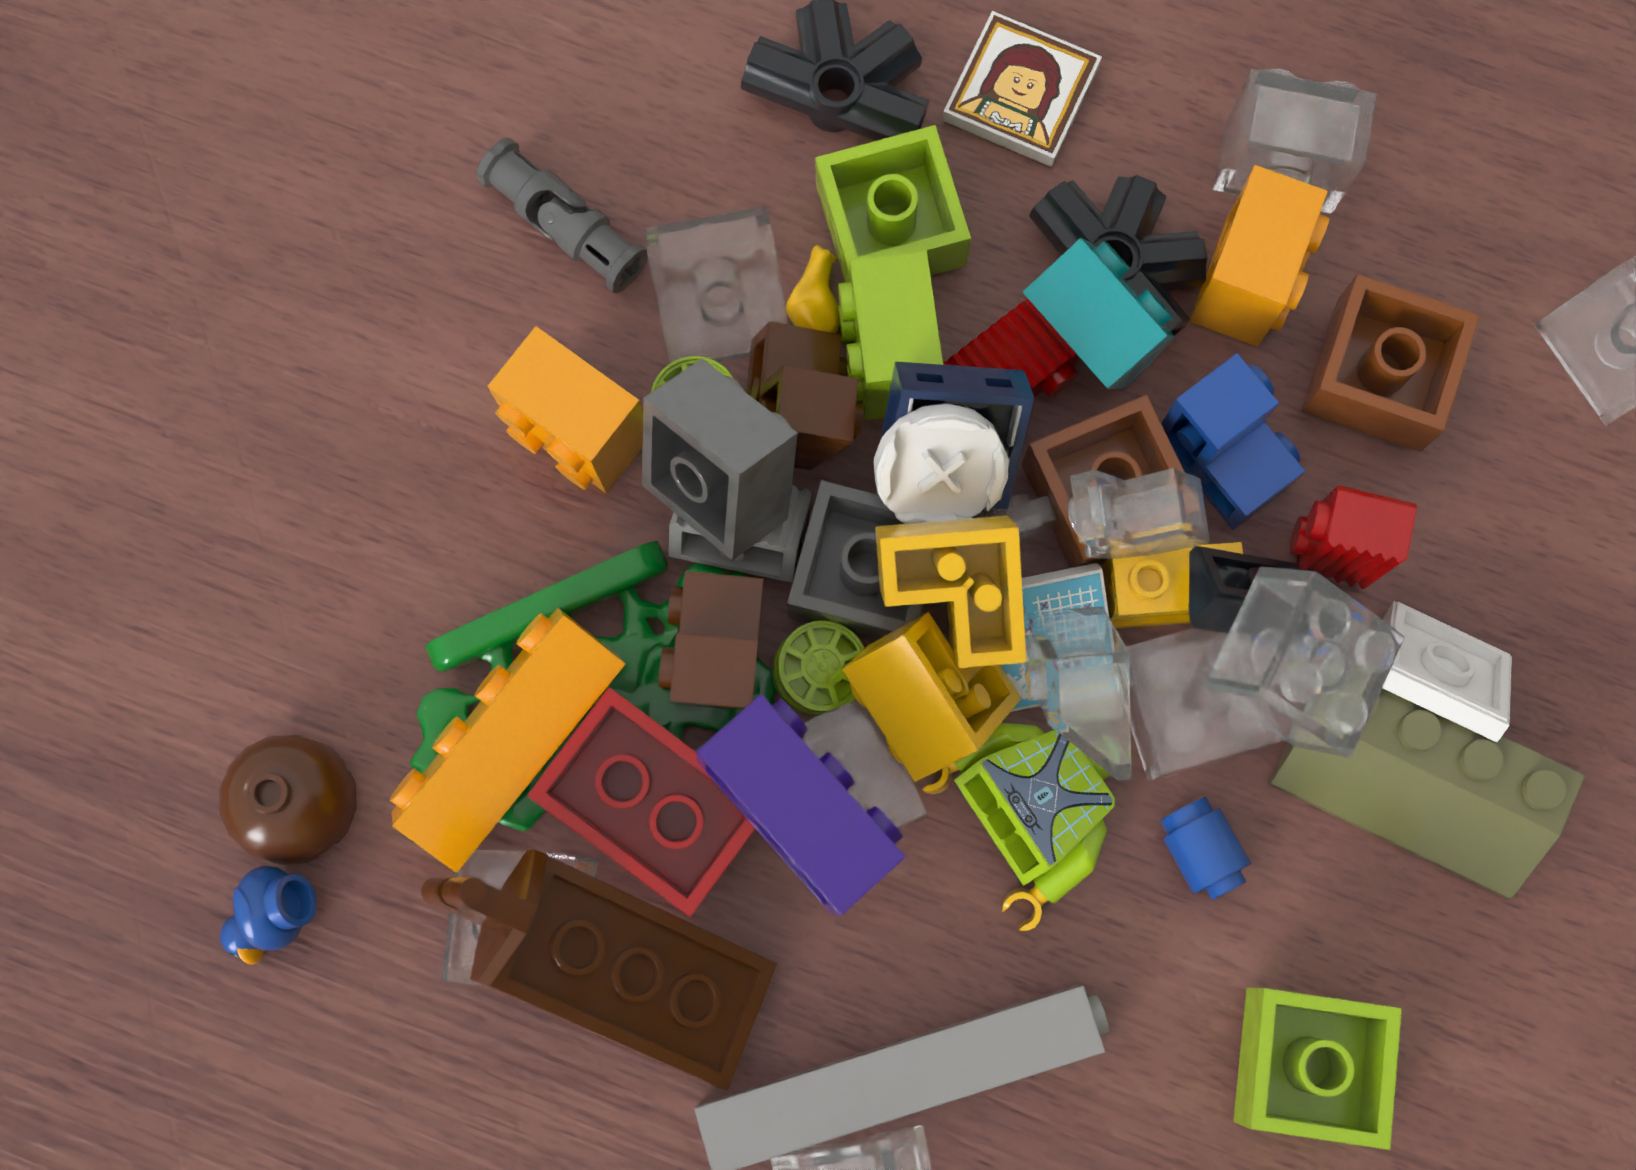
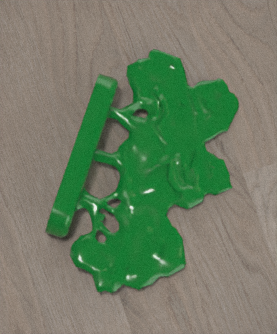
M658 541L648 542L449 631L424 646L434 669L440 673L456 670L479 659L489 661L492 665L490 672L497 665H501L507 670L513 662L512 648L514 643L518 641L523 631L540 613L549 618L558 607L572 618L619 596L624 605L623 633L615 638L595 636L625 662V666L608 687L680 740L687 725L702 729H712L718 733L742 711L673 704L670 702L671 690L659 687L662 647L675 648L676 633H679L680 626L668 624L669 599L661 605L641 600L635 588L658 578L668 569V561ZM694 563L684 570L676 586H684L685 571L747 576L744 572L734 571L726 574L718 567ZM657 617L660 619L665 627L664 633L654 635L646 618ZM757 657L753 701L762 694L773 706L775 703L772 697L776 689L772 680V671ZM608 687L511 805L498 824L524 832L531 829L546 811L527 797V795ZM436 688L424 695L416 713L422 728L424 741L410 760L411 767L423 773L438 755V752L432 746L444 728L456 716L465 721L469 717L467 707L476 701H479V703L481 701L474 695L464 694L456 688Z

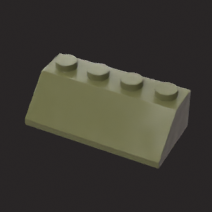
M1337 659L1319 670L1268 785L1498 896L1512 899L1561 836L1586 775L1504 736L1498 742L1484 737L1373 684V674L1341 659Z

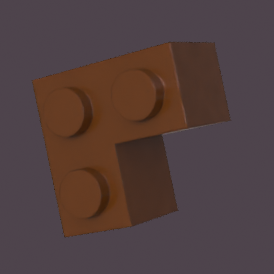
M770 321L751 340L746 393L770 412L781 415L791 428L798 433L794 467L812 470L852 443L853 439L857 438L861 430L864 414L862 402L857 401L858 379L846 377L847 361L845 357H840L842 335Z
M685 571L684 586H671L668 624L679 625L680 627L679 633H676L675 648L662 647L659 671V687L671 690L670 702L678 705L742 711L753 702L763 578Z

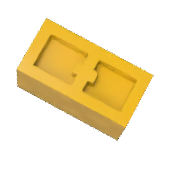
M1242 542L1112 551L1101 567L1111 629L1190 623L1189 552L1194 546H1201L1243 554Z

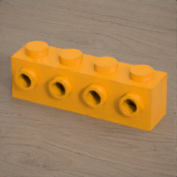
M558 607L549 618L540 613L532 620L517 641V645L523 649L507 670L501 665H497L487 675L474 695L481 701L465 721L456 716L444 728L432 746L438 752V755L423 773H420L415 768L412 769L390 797V801L396 805L392 810V827L455 873L461 869L625 666V662L618 654Z

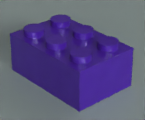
M761 694L696 751V762L831 915L842 916L906 857L895 845L903 838V835L888 816L876 805L865 811L853 798L848 790L856 783L832 754L827 752L819 759L806 745L802 738L805 737L804 734L808 731V728L785 701L780 699L772 706Z

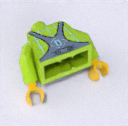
M1001 723L978 751L942 768L940 780L935 784L924 787L922 790L930 794L941 793L949 787L952 782L953 773L957 770L962 772L961 775L954 779V782L1023 886L1034 880L1035 886L1030 890L1025 888L1013 889L1007 893L1002 902V912L1007 910L1017 899H1026L1033 904V914L1018 925V930L1028 931L1036 927L1040 922L1042 905L1048 900L1052 903L1059 901L1095 869L1107 835L1103 818L1115 807V797L1103 780L1118 771L1119 759L1115 750L1105 740L1094 739L1081 748L1071 732L1063 727L1044 733L1039 727L1032 724Z

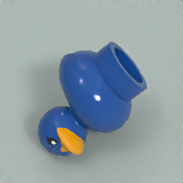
M260 866L252 869L239 881L238 887L234 889V915L223 923L220 932V942L226 952L234 957H240L247 964L258 963L263 957L264 950H280L288 946L299 936L302 926L308 924L315 915L317 899L312 885L305 877L294 873L288 874L278 867Z

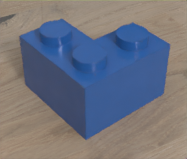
M1238 353L1176 398L1161 423L1184 472L1232 530H1235L1290 488L1306 471L1300 465L1299 452L1290 439L1280 432L1274 433L1265 423L1266 419L1279 404L1273 396L1274 388L1271 381L1259 367L1253 364L1247 365Z

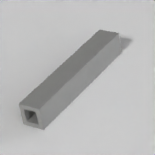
M1073 985L698 1104L694 1111L711 1170H737L1105 1053L1100 1036L1110 1033L1109 1025L1097 994L1087 997L1083 985Z

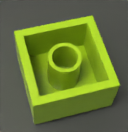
M936 125L815 157L816 188L845 283L849 282L850 259L927 250L930 276L967 266L971 236Z
M927 250L850 259L849 282L838 284L840 301L838 313L842 343L854 341L853 344H846L848 360L846 365L847 377L858 379L857 401L862 400L864 420L885 418L895 361L943 365Z
M1246 987L1233 1122L1253 1130L1390 1150L1402 1008L1267 988Z

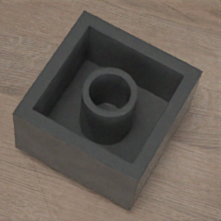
M821 480L787 602L789 618L807 623L813 621L836 622L850 629L856 636L877 641L921 615L923 604L888 607L884 605L880 593L875 526L904 523L896 518L895 513L886 504L884 505L881 502L879 495Z

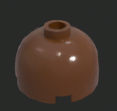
M301 735L271 736L246 747L228 766L219 789V813L229 836L250 855L280 865L308 863L319 858L318 855L326 852L334 843L338 844L348 833L357 809L356 783L351 771L347 770L343 760L330 746Z

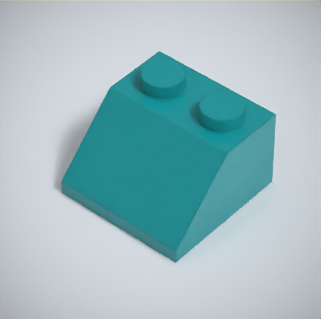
M1080 238L1033 281L1023 293L1107 389H1127L1175 338L1165 326L1173 316L1148 289L1139 296L1122 278L1130 268L1107 242L1103 241L1096 248L1091 242Z

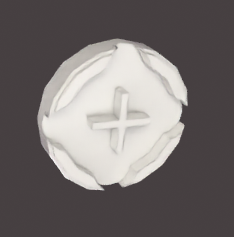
M949 403L923 406L899 418L882 436L873 459L875 484L878 494L884 505L886 504L895 513L896 518L904 524L972 519L973 516L979 514L985 507L988 512L999 501L1008 479L1007 453L993 424L973 409Z

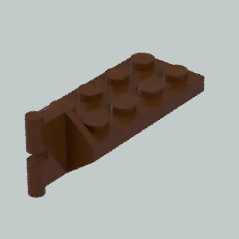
M527 850L500 890L484 883L483 880L477 877H433L424 882L421 895L425 902L436 905L481 926L470 980L715 1088L728 1091L777 963L538 850Z

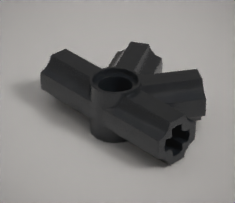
M812 0L807 6L797 9L795 13L801 51L762 36L754 43L741 80V90L807 114L816 127L826 132L836 133L849 130L878 141L921 129L930 100L894 87L917 70L922 63V56L915 46L914 39L901 24L897 25L889 20L854 46L847 3H839L835 0ZM829 89H839L849 97L842 101H831L821 93Z
M1139 175L1133 177L1118 176L1102 213L1074 180L1070 182L1063 181L1048 191L1044 198L1032 208L1029 217L1056 250L1063 255L1080 238L1091 242L1096 248L1103 241L1107 242L1130 268L1122 278L1138 296L1148 289L1173 316L1165 326L1174 336L1183 330L1191 319L1168 291L1201 288L1206 281L1208 256L1204 238L1201 239L1197 231L1152 235L1167 197L1157 188V183Z

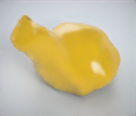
M820 245L813 247L809 262L801 279L788 298L785 310L794 326L836 334L839 329L838 304L830 290L829 280L833 263H835L837 257Z

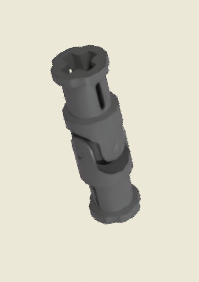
M512 138L501 139L486 152L476 171L477 181L487 188L494 186L515 204L514 210L520 217L549 239L556 241L557 245L571 259L577 262L583 260L606 279V287L611 292L619 293L638 277L648 260V249L641 244H630L610 227V219L599 209L591 210L588 208L585 200L549 169L540 170L520 154L519 144Z

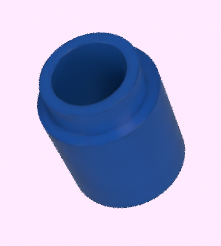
M1207 797L1184 806L1160 821L1167 833L1163 841L1193 895L1206 889L1211 900H1214L1247 882L1241 870L1252 863L1221 808L1214 810Z

